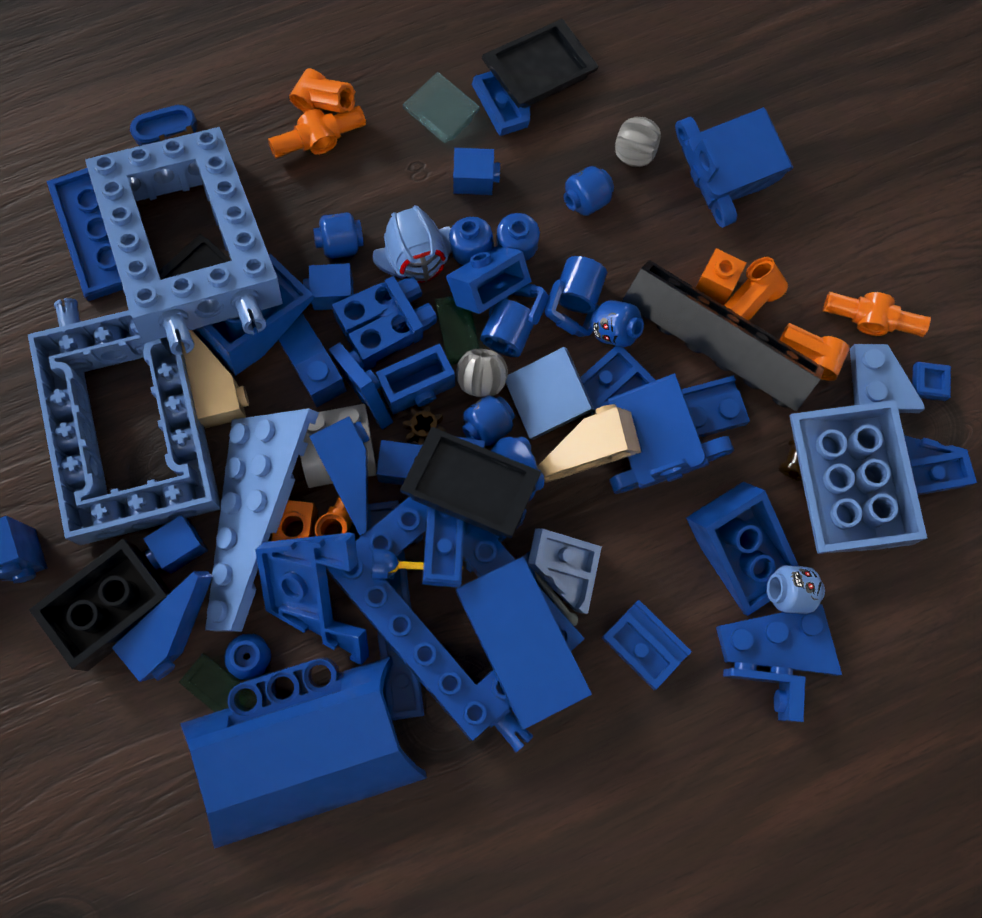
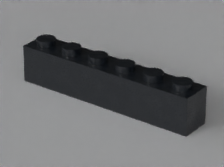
M651 260L640 269L621 301L637 306L641 312V317H646L656 323V327L661 332L680 338L690 350L696 353H704L712 358L715 365L720 369L728 372L732 371L742 377L743 382L749 387L756 390L761 389L768 393L773 401L781 407H790L797 412L821 380L824 367Z

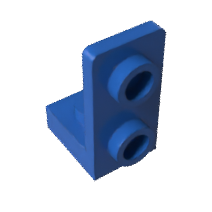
M735 662L734 668L724 669L723 677L779 683V690H776L774 694V710L778 712V720L804 722L805 676L793 675V668L771 666L770 672L757 671V664Z

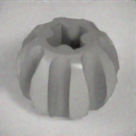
M636 116L626 120L621 125L615 143L616 155L623 163L632 167L648 165L655 158L660 144V128L654 121L646 117Z
M473 349L467 351L459 360L456 368L457 381L461 389L469 395L476 397L494 396L501 391L508 377L507 365L503 357L495 351Z

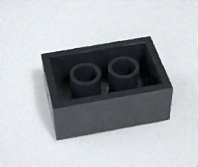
M122 539L30 608L29 611L71 669L89 671L114 651L112 647L165 599L171 591L138 547Z

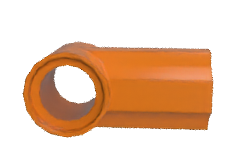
M309 68L300 77L290 93L289 99L294 106L303 112L319 108L343 113L344 111L351 112L353 109L356 91L351 83L329 80L320 72Z
M770 257L759 258L750 264L746 271L748 279L724 305L748 321L766 302H772L781 298L788 289L785 277Z
M791 323L786 326L779 339L824 367L821 379L826 381L837 379L850 350L849 345L839 338L832 336L821 338Z

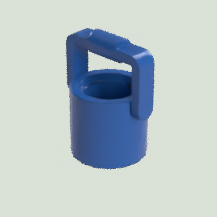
M569 257L566 260L560 280L555 281L552 286L544 311L546 317L571 335L575 334L578 337L591 335L593 331L591 328V318L594 311L599 307L597 303L608 273L606 268L601 263L587 257ZM559 304L574 312L587 313L583 327L567 315L556 311L557 305Z
M527 284L513 293L516 296L537 297L531 310L518 302L508 300V297L490 308L489 319L480 338L488 348L509 357L521 356L532 328L538 324L549 299L547 292L535 284Z

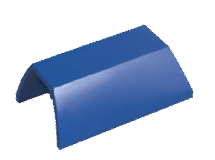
M391 656L340 673L337 664L333 660L322 657L259 676L233 687L228 696L229 708L180 724L198 779L214 849L427 778L425 769L417 766L401 749L383 695L385 678L393 665ZM316 665H324L330 670L331 679L328 684L318 685L313 681L311 673ZM284 676L292 680L294 691L291 696L284 697L277 693L275 684L279 677ZM248 688L255 692L257 703L254 708H246L241 705L239 695L242 689Z

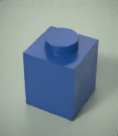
M454 148L453 194L492 195L493 183L500 182V162H494V149Z
M350 263L309 266V278L303 279V285L314 295V300L311 302L314 310H331L332 304L354 295Z
M381 440L376 472L378 482L403 485L422 445Z
M183 515L143 538L149 547L145 554L155 569L161 567V569L171 574L208 551L191 521Z

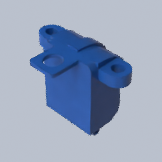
M764 107L700 132L692 117L679 120L675 124L682 152L691 169L690 176L695 186L700 189L717 224L722 228L737 221V212L732 202L733 200L773 185L793 169L792 163Z
M675 373L608 398L609 405L615 404L619 408L631 411L641 453L628 457L631 470L609 479L614 494L624 493L638 487L644 489L666 480L668 482L682 478L683 474L708 466L710 461L724 457L734 451L729 436L719 437L705 443L701 442Z

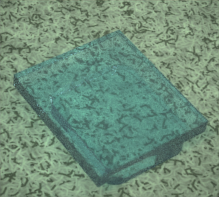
M437 72L403 104V109L441 141L446 143L448 140H453L472 122L473 116L480 111V106Z

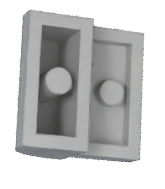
M365 404L319 412L315 425L309 424L303 441L308 443L304 456H300L308 488L333 484L309 436L350 416L353 423L361 421L370 439L364 443L368 450V477L376 475L377 464Z

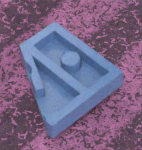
M854 344L850 348L854 405L896 400L899 413H920L925 410L924 403L888 344Z
M535 529L528 565L575 612L588 614L602 546L546 529Z

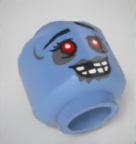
M784 565L779 567L770 576L767 582V595L779 611L808 614L814 612L820 605L825 595V587L819 574L813 568Z

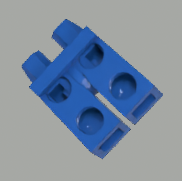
M392 276L386 279L385 283L374 285L332 304L334 318L348 343L350 342V347L364 363V371L376 366L377 361L395 351L402 350L413 342L414 344L423 339V331L437 323V315L429 303L415 310L409 303L422 296V291L414 276L399 282Z

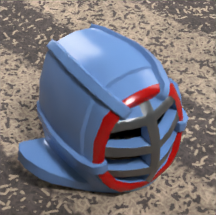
M416 205L399 213L393 212L384 234L385 247L373 251L372 259L374 264L383 272L401 279L414 276L418 283L427 282L438 276L452 252L449 240L451 228L448 226L438 229L429 215Z

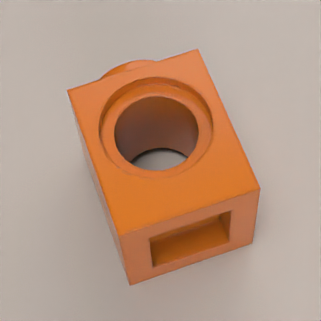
M716 248L695 288L724 305L733 292L747 263Z
M288 500L277 533H272L271 541L314 537L318 514L315 504ZM291 522H302L303 530L298 536L288 537L286 535V528Z

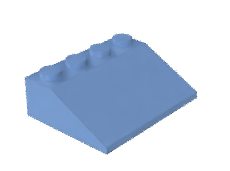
M896 400L789 415L817 554L909 546L927 539Z

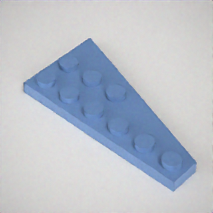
M308 408L232 420L205 630L242 632L257 590L253 583L258 571L255 549L262 543L268 542L271 533H277L295 482L292 472L298 455L304 456L308 443L303 441L309 424L315 425L319 412Z

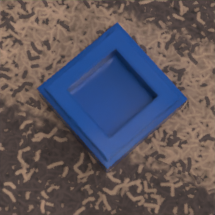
M916 362L913 365L912 385L919 397L946 401L951 398V366Z

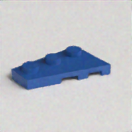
M820 604L814 612L808 614L782 612L716 627L725 663L735 664V662L757 664L759 667L777 666L793 668V671L815 672L835 676L842 675L823 604Z

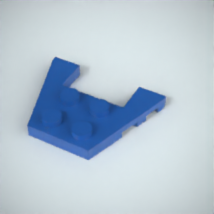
M341 533L269 541L262 543L256 548L255 552L265 610L303 633L308 629L322 637L324 645L332 650L339 646L352 654L350 656L351 661L362 665L369 657L366 629L333 620L326 566L351 571L358 564L355 534Z

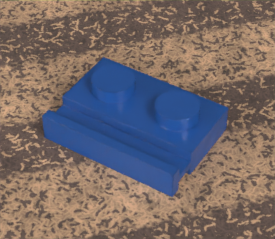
M734 376L682 389L699 437L745 426L750 422L740 391L736 388Z
M637 600L601 637L653 690H656L692 652L640 600Z

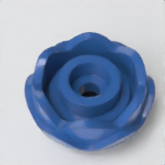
M242 634L235 637L228 644L224 654V662L228 671L240 680L261 676L271 661L270 648L265 640L256 634ZM246 653L250 654V658L248 660L244 659V655Z

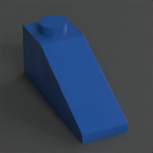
M301 313L278 341L315 406L319 407L347 390L329 354L303 313Z
M350 416L309 437L359 535H362L368 531V450L364 443L370 439L361 421L353 423Z
M193 571L112 647L139 682L154 678L157 681L161 680L175 668L173 662L185 649L213 576L209 571Z

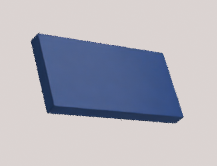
M88 168L48 180L49 191L86 300L91 301L123 290Z
M524 556L455 589L522 730L592 695Z

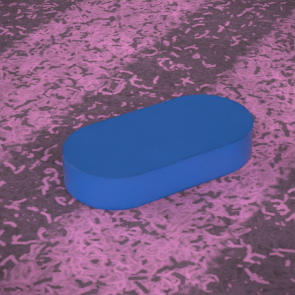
M174 105L137 116L130 125V132L135 142L142 146L159 142L160 135L164 134L168 137L186 131V127L190 125L195 133L197 130V120L189 107Z

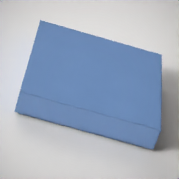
M565 347L509 374L507 377L506 385L527 434L532 440L594 411L572 358Z

